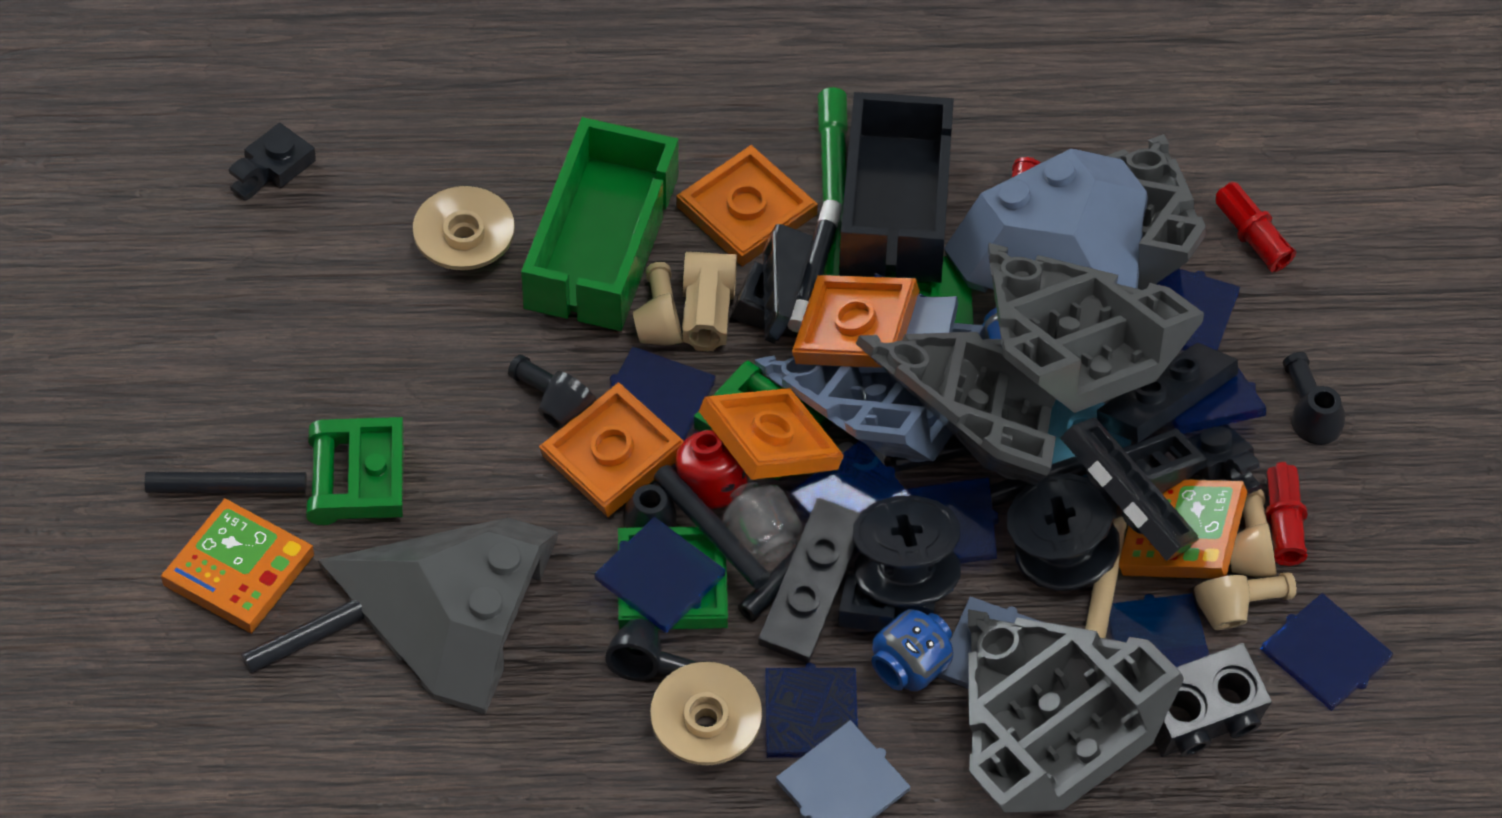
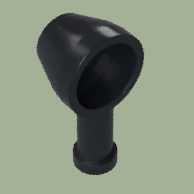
M1305 352L1290 354L1283 360L1282 364L1285 371L1290 374L1300 398L1292 415L1293 429L1300 438L1309 443L1318 445L1331 443L1341 435L1345 424V410L1340 395L1330 387L1317 386L1309 367V358Z
M523 354L517 355L509 365V377L516 381L521 380L544 393L538 412L550 425L559 430L597 400L593 393L573 376L562 371H557L553 375L532 363L530 358Z
M674 463L671 467L678 474L676 463ZM656 481L653 485L649 484L638 488L627 501L623 512L624 528L676 527L677 514L674 503ZM655 503L658 506L654 508H646L643 506V504Z
M644 619L628 621L612 638L605 655V661L609 669L619 677L631 681H646L653 678L657 673L668 676L680 667L697 663V661L663 652L657 627Z

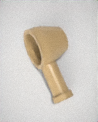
M654 262L646 268V278L650 283L653 299L633 311L640 343L668 346L683 343L681 326L670 282L672 277L671 268L665 262Z
M1261 489L1246 496L1243 508L1246 529L1237 533L1230 566L1232 573L1267 578L1277 576L1270 529L1264 510L1265 496Z
M1290 572L1280 573L1276 577L1247 580V577L1244 575H1230L1205 581L1194 588L1199 608L1214 630H1225L1241 626L1247 622L1250 601L1282 598L1283 600L1294 599L1296 595V581Z

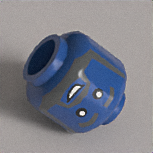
M909 609L899 614L874 637L872 644L874 654L871 660L872 666L877 675L889 687L899 691L902 689L919 691L930 684L952 663L954 654L950 642L952 632L940 616L934 613L926 615L921 611Z

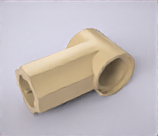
M685 253L683 297H686L682 324L683 342L690 344L695 350L714 351L717 347L727 344L730 300L735 298L737 255Z

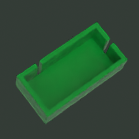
M581 117L521 271L523 309L568 319L570 311L577 312V321L622 332L663 220V210H666L679 177L678 138Z

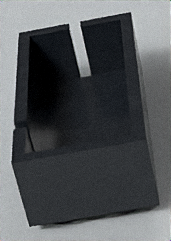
M854 92L841 226L839 276L885 277L886 272H896L895 278H916L917 281L942 283L954 98Z

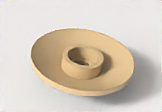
M471 186L448 188L432 195L420 206L413 221V236L419 251L434 264L452 270L477 269L496 261L510 247L515 232L513 214L504 200L488 190Z
M716 662L692 663L673 671L658 686L651 703V724L660 744L678 759L697 765L721 764L741 755L755 740L762 721L760 697L751 681L738 670ZM709 716L716 721V724L703 727L699 726L696 722L701 717Z

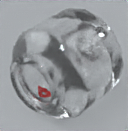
M749 482L732 492L729 497L731 503L724 510L722 522L762 565L779 561L796 548L798 543L796 538L800 534L802 524L787 496L779 486H759L757 482Z

